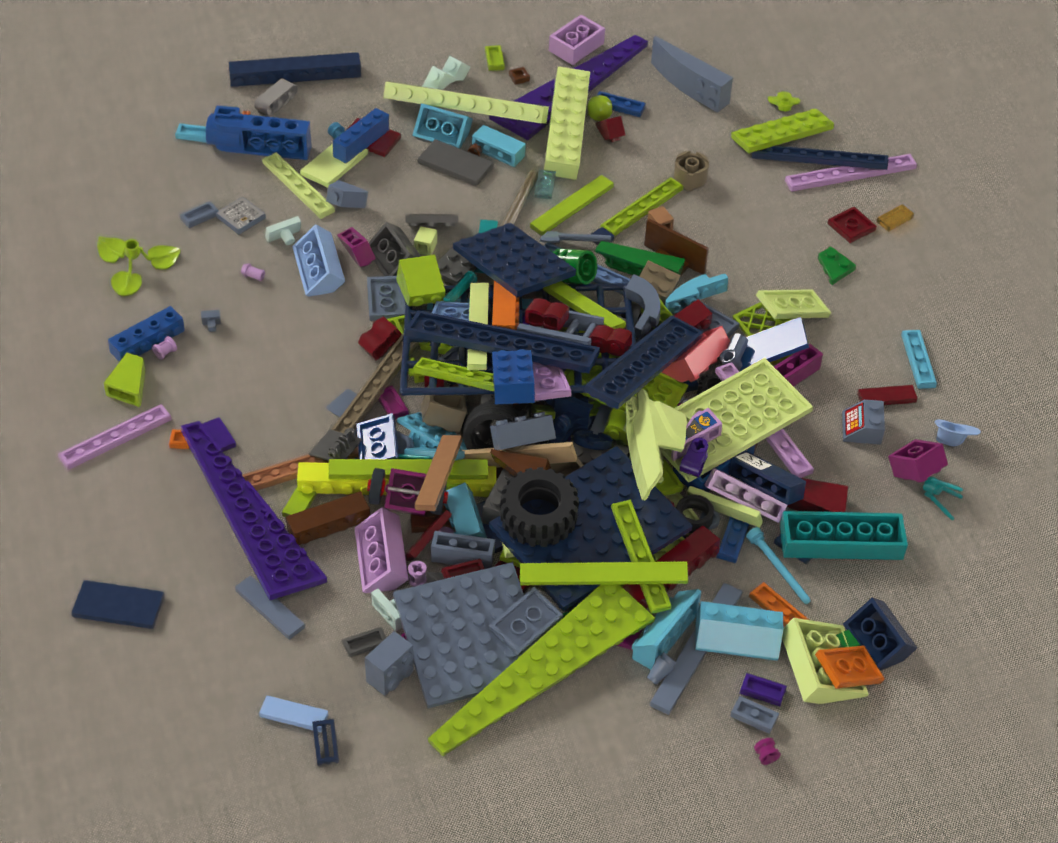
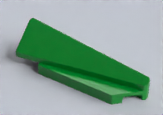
M601 241L595 249L596 253L603 255L605 258L604 263L609 268L630 275L640 276L648 260L681 275L685 263L684 258Z

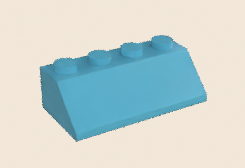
M699 589L678 591L673 598H669L672 605L671 609L658 612L652 625L646 626L643 636L634 641L631 648L633 650V660L651 670L658 655L661 656L663 652L667 654L696 618L701 597Z
M700 602L696 612L695 650L778 661L783 635V612Z

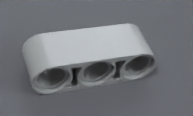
M280 79L256 99L254 107L256 110L271 116L295 97L298 87L285 79Z

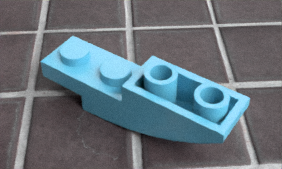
M725 273L709 278L706 274L698 276L684 283L671 293L665 301V307L674 314L680 312L697 299L700 300L723 293L728 289V276Z

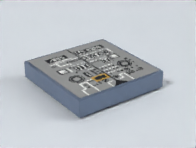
M244 197L216 212V218L238 235L266 218L264 212Z

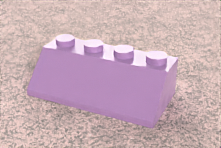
M381 507L355 527L362 591L364 593H371L376 589H379L381 592L395 590L409 580L400 517Z

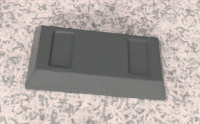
M378 627L342 639V643L348 656L353 657L374 650L386 639L382 628Z

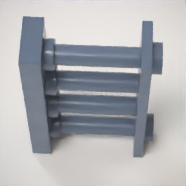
M569 310V318L563 326L567 328L565 333L521 323L518 325L517 331L591 345V338L589 336L596 326L604 325V317ZM575 330L585 331L583 336L573 334Z

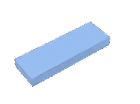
M266 696L259 715L261 718L313 730L312 722L327 720L328 710ZM317 726L318 732H322V726Z

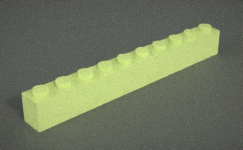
M385 82L383 96L386 99L417 104L423 103L430 106L542 124L547 123L549 110L547 106L396 82Z

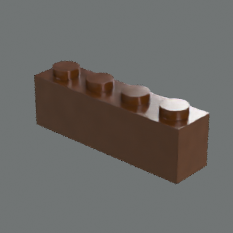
M359 491L286 516L287 530L289 534L295 537L298 545L307 544L310 541L359 525L370 516V507L362 492Z

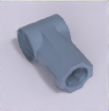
M741 334L732 336L728 348L720 354V360L723 365L732 362L738 371L742 367L741 358L749 341L747 337Z

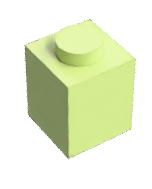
M420 226L414 239V247L421 255H432L437 244V230Z

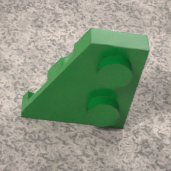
M832 246L818 255V260L823 266L825 274H828L831 285L856 270V264Z

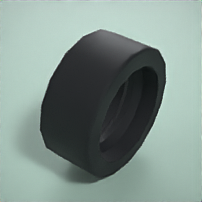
M692 494L679 500L676 509L693 526L692 531L689 533H693L701 526L707 529L711 526L714 507L707 498ZM689 508H697L702 510L706 517L699 520L690 519L683 514V511Z

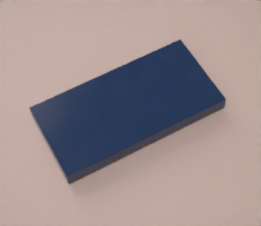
M84 580L71 615L75 618L154 629L165 594L163 591Z

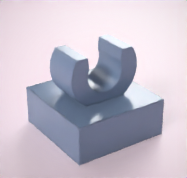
M219 309L201 311L202 325H208L209 332L216 331V324H221Z

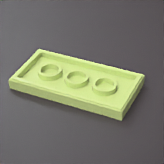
M332 144L302 168L300 175L328 188V185L336 182L367 156L368 149H364L348 163H344L333 157Z
M813 289L758 290L756 294L757 298L774 319H796L798 317L829 318L831 315V311Z

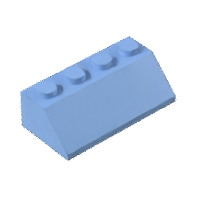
M315 224L292 246L305 295L308 297L334 293L345 282L331 232Z

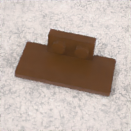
M651 219L646 221L645 247L656 253L684 258L685 263L681 276L688 268L702 275L706 273L709 252L707 246Z

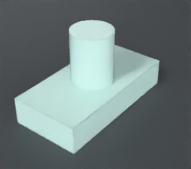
M296 216L266 227L265 238L268 243L282 238L287 246L292 245L295 242L292 234L300 231V218Z
M379 589L372 591L371 598L374 608L395 632L401 629L402 623L394 599L389 601Z

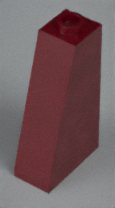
M801 478L806 481L804 499L787 505V507L796 511L845 512L848 486Z

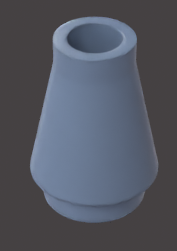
M663 652L661 656L658 655L647 678L657 685L659 681L675 669L674 666L677 662Z

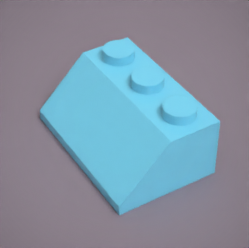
M422 103L412 136L432 142L436 139L460 149L469 135L473 119Z

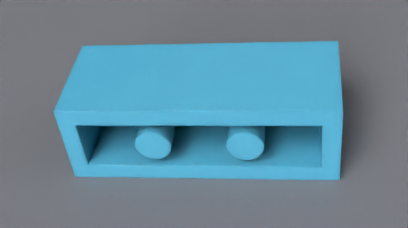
M482 125L472 135V144L477 143L480 145L483 154L512 167H515L525 157L526 143L490 127Z
M466 482L446 490L449 494L447 504L444 503V505L452 514L449 521L456 530L453 534L487 538L473 492Z

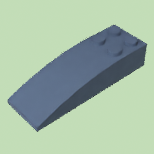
M657 36L653 37L651 63L671 84L692 99L716 112L721 111L730 103L733 77Z

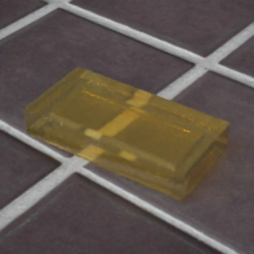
M901 204L877 217L876 222L889 232L914 217V213Z

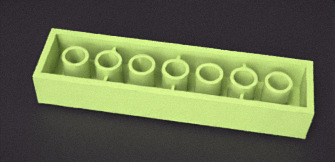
M559 66L557 68L543 175L577 180L590 79L589 71Z

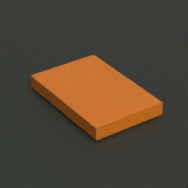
M865 646L818 650L815 654L836 689L881 684L885 680Z

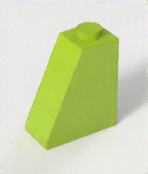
M130 353L124 355L104 382L106 396L137 407L141 406L145 379V365L142 357Z

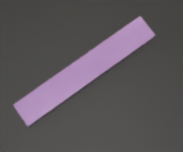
M160 404L58 453V457L66 469L70 470L171 421V415Z

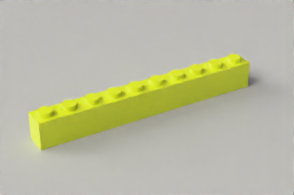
M298 462V491H302L305 494L316 491V494L346 495L361 491L362 494L369 495V491H367L369 479H329V463ZM488 466V479H448L446 490L466 482L472 490L473 496L488 497L496 483V466ZM385 479L386 484H389V479Z

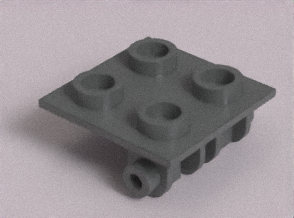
M353 428L346 429L345 433L330 429L310 451L309 455L327 461L329 459H347L362 439L356 437V431Z

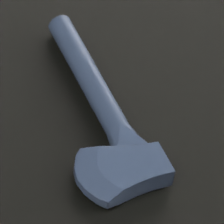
M547 231L540 238V242L558 243L560 240L611 242V235L558 233V231Z

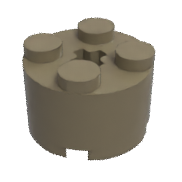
M684 151L676 157L673 179L684 185L683 187L687 191H693L695 188L702 187L707 183L709 159L701 152L696 151L695 154L690 153L691 151Z

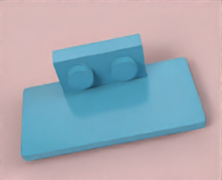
M421 412L399 417L396 421L411 430L409 437L413 440L414 447L437 449L442 435H457L454 431L448 432L442 427L428 426L425 422H422ZM462 439V443L459 449L461 451L468 450L465 446L464 439Z

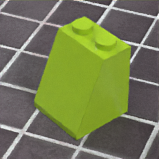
M435 254L399 260L396 280L408 306H421L427 303L435 304L436 301H444L443 298L446 291Z

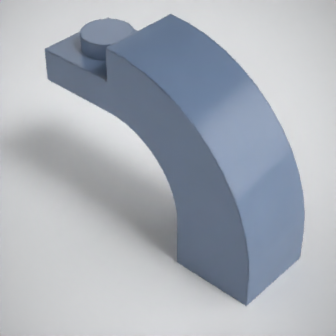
M633 274L625 287V298L638 303L644 310L635 325V337L642 339L644 334L649 333L651 326L657 328L659 324L660 298L652 284Z

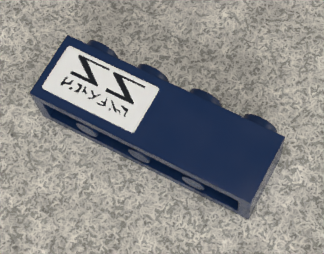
M748 451L731 458L729 475L786 505L804 499L805 480Z

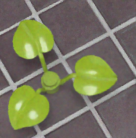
M99 236L97 242L99 256L105 262L115 263L119 258H124L125 255L129 259V271H119L111 278V286L120 296H130L136 293L142 285L141 275L132 273V260L137 259L140 253L148 261H151L154 268L160 270L172 267L181 253V249L177 247L158 245L150 248L147 255L143 251V247H139V243L135 239L124 241L119 238Z

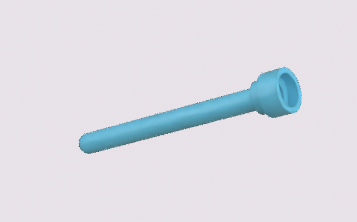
M759 527L751 529L746 535L750 543L760 547L802 602L808 604L810 597L764 541V533Z

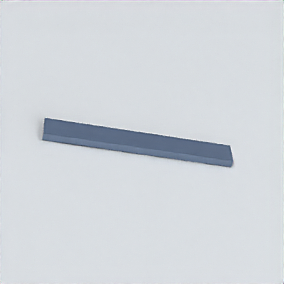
M724 583L712 603L736 606L743 591ZM695 631L678 656L677 663L674 666L675 669L665 677L650 702L651 707L667 715L671 713L707 651L695 650Z

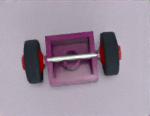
M375 468L372 479L368 480L369 503L379 505L384 492H387L385 509L425 516L426 511H417L415 509V502L427 474L391 468L389 484H386L385 470ZM447 483L436 511H431L432 514L441 515L444 503L447 504L449 492H446Z

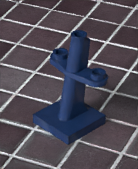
M571 396L555 398L554 411L556 413L553 425L556 438L549 440L547 444L567 442L569 437L574 435L576 431L588 430L592 422L590 410L593 408V404Z

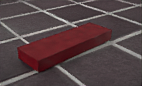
M913 385L858 389L857 393L860 402L863 400L884 401V405L917 403L918 399Z
M448 510L438 515L406 552L405 558L407 561L416 558L431 541L434 532L439 531L449 520L452 514Z

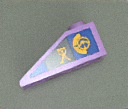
M709 408L698 411L692 416L686 425L684 449L682 452L672 450L671 459L673 461L686 454L693 439L703 438L710 442L721 435L722 422Z

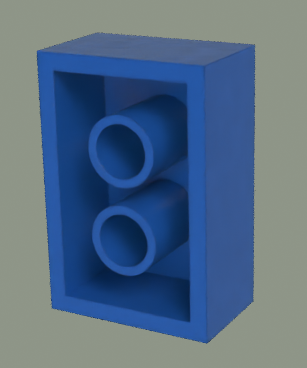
M500 350L492 352L495 404L535 403V383L531 350Z

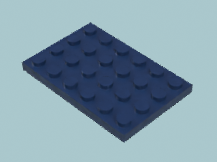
M512 223L492 228L489 231L478 233L475 236L453 243V250L516 297L576 276V269Z

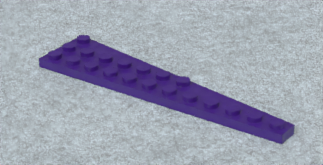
M633 35L571 69L590 72L589 93L648 46V41L640 36ZM555 79L514 100L516 102L549 107L546 124L489 115V119L528 141L550 123Z
M196 421L181 425V432L269 601L327 583L326 575L314 561L309 559L304 548H300L296 543L295 537L287 532L282 521L277 518L276 514L251 483L243 478L242 472L234 467L229 456H225L221 451L220 445L214 441L202 423Z

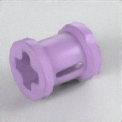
M167 336L163 342L152 346V350L156 357L162 360L168 353L177 351V345L171 337Z
M413 561L408 566L410 574L409 584L412 587L426 583L425 573L427 567L422 561Z

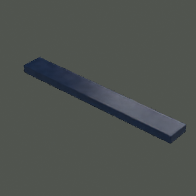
M772 146L752 152V158L882 170H887L888 155L786 146Z

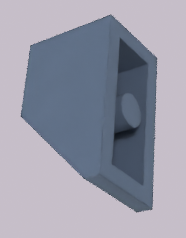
M338 180L328 185L326 202L339 207L365 208L369 191Z

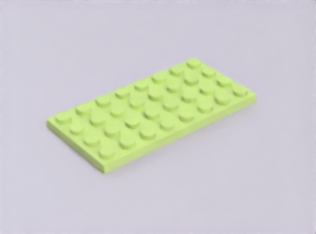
M766 358L761 359L674 408L686 415V425L695 413L707 408L722 422L721 435L708 442V458L701 475L813 411V406ZM660 448L662 450L661 453L688 483L698 478L679 471L683 456L673 461L671 459L672 450Z

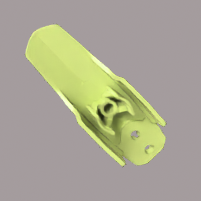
M642 389L637 392L636 397L633 396L626 402V432L636 483L642 500H647L655 485L662 483L664 477H662L664 455L661 453L662 450L660 448L682 452L686 441V415L660 401L650 400L646 390Z

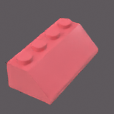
M719 326L703 332L702 338L664 369L662 373L681 383L688 380L693 382L700 378L699 374L706 372L709 369V365L716 363L720 354L729 346L730 340L724 328Z

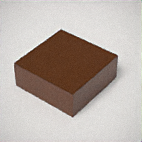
M524 67L509 70V76L515 85L530 81V75Z

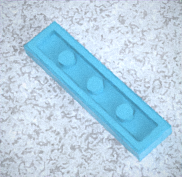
M902 331L901 336L917 388H936L937 382L921 331Z

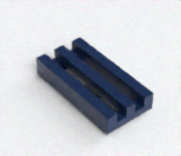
M334 719L313 721L317 766L325 763L328 765L332 762L339 763ZM326 725H330L334 757L329 755ZM317 726H322L325 758H321Z

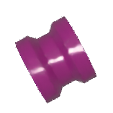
M764 738L754 745V750L760 755L759 760L763 765L771 764L781 756L780 751L775 748L773 738Z

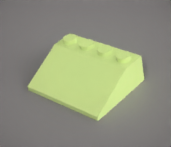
M793 618L783 628L782 640L804 702L825 704L867 697L869 695L865 685L836 689L815 655L818 650L838 648L840 640L836 635L842 632L845 638L843 625Z

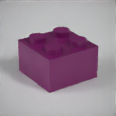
M917 439L888 456L894 477L914 480L916 482L926 481L928 477L939 473L942 468L948 465L942 443Z

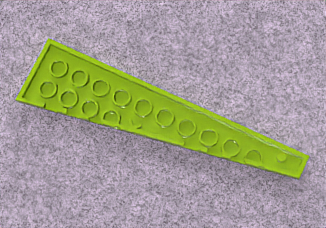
M619 584L600 585L428 738V742L442 756L448 754L468 741L469 738L482 732L487 726L498 722L509 712L512 713L518 709L523 703L534 699L573 674L577 669L587 665L592 659L603 655L614 645L623 642L628 636L634 635L655 621V617Z

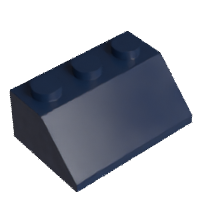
M871 597L843 623L846 630H850L860 646H865L880 671L903 662L917 649L915 643L886 603L879 599Z

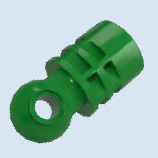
M559 248L551 251L576 269V276L563 280V283L587 285L595 279L597 259L590 250Z

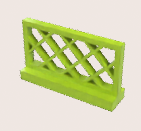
M761 302L733 315V320L740 323L739 327L747 337L754 335L750 333V328L760 329L759 332L772 328L773 326L765 325L766 320L774 321L775 326L791 321V319H774ZM761 308H764L766 312L765 315L757 314L756 311ZM744 316L751 317L749 322H743L740 318ZM753 319H763L762 325L752 323ZM791 355L785 356L783 358L777 359L769 363L772 366L776 365L785 360L786 358L790 357Z

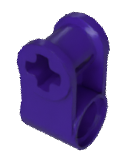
M695 438L692 440L686 454L682 458L679 471L698 478L700 477L708 458V442L705 439Z

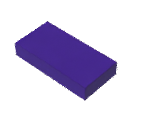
M220 417L202 424L211 434L214 441L220 445L222 452L236 447L235 440Z
M746 673L739 694L781 707L787 686Z

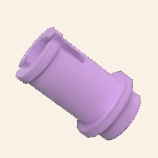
M248 263L242 266L241 274L244 277L249 276L262 281L265 277V270L253 267Z

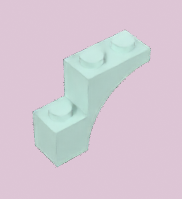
M449 56L442 70L432 66L422 87L443 90L454 81H464L471 67Z

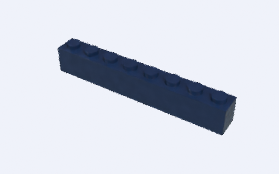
M359 52L228 62L231 87L275 84L280 79H285L289 82H305L361 77Z

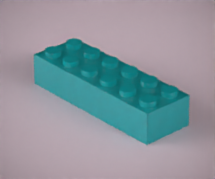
M783 511L779 525L783 558L903 560L908 547L902 513Z

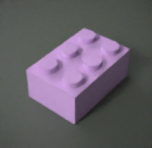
M579 15L549 36V52L574 65L604 44L605 28L587 17Z

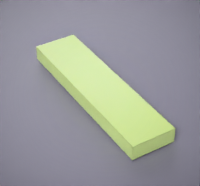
M690 486L687 490L688 495H700L707 498L712 503L716 512L759 528L763 523L761 513L758 510Z

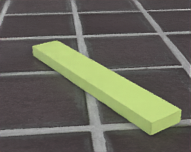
M277 152L262 159L263 164L320 219L335 212V208L329 202H326V199Z

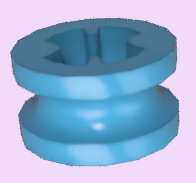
M334 122L328 127V134L334 139L345 132L344 127L338 122Z

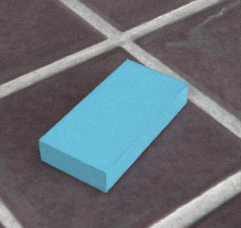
M179 123L175 137L176 139L206 142V126Z

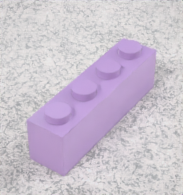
M715 468L712 469L705 483L707 488L739 504L758 510L762 515L778 523L783 511L787 507L783 502Z

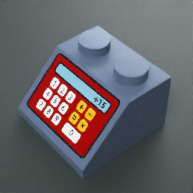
M863 400L843 410V442L881 445L885 431L884 401Z

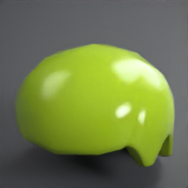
M602 95L593 96L588 101L589 117L596 121L608 119L612 115L611 100Z

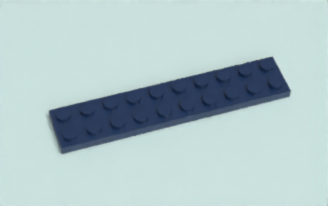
M419 310L405 329V335L415 339H425L434 343L439 342L450 346L464 347L487 352V354L500 350H531L532 362L551 365L560 369L575 370L579 373H590L600 352V347Z
M671 315L585 385L584 392L606 403L611 408H620L702 338L703 331Z

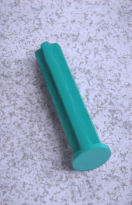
M472 271L466 272L464 278L444 296V302H455L470 287V283H477V275Z

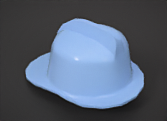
M940 419L935 420V424L938 426L936 440L948 446H959L968 435H978L981 433L978 428L973 426L956 424Z

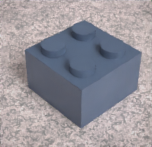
M393 631L365 657L366 682L384 696L390 691H394L398 687L399 682L405 677H409L414 670L413 645Z

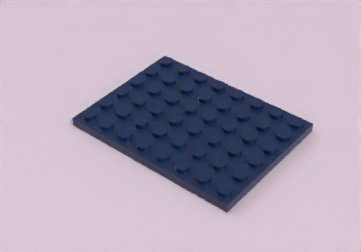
M618 446L565 476V479H570L579 498L577 523L572 533H568L566 539H559V543L555 545L547 544V547H541V545L532 547L529 546V543L522 544L518 542V538L513 539L509 535V531H505L500 516L489 522V528L520 563L631 562L611 509L612 504L626 500L632 501L652 555L692 531L693 527L656 487L651 490L647 500H642L631 460ZM542 499L530 500L522 505L523 509L535 515H546L557 509L551 502ZM600 585L540 586L560 609L565 611L589 596Z

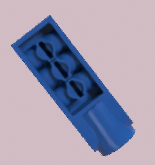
M219 105L216 106L214 113H211L207 119L206 143L215 145L220 151L269 156L277 152L282 158L308 160L312 148L310 121L240 114V108Z

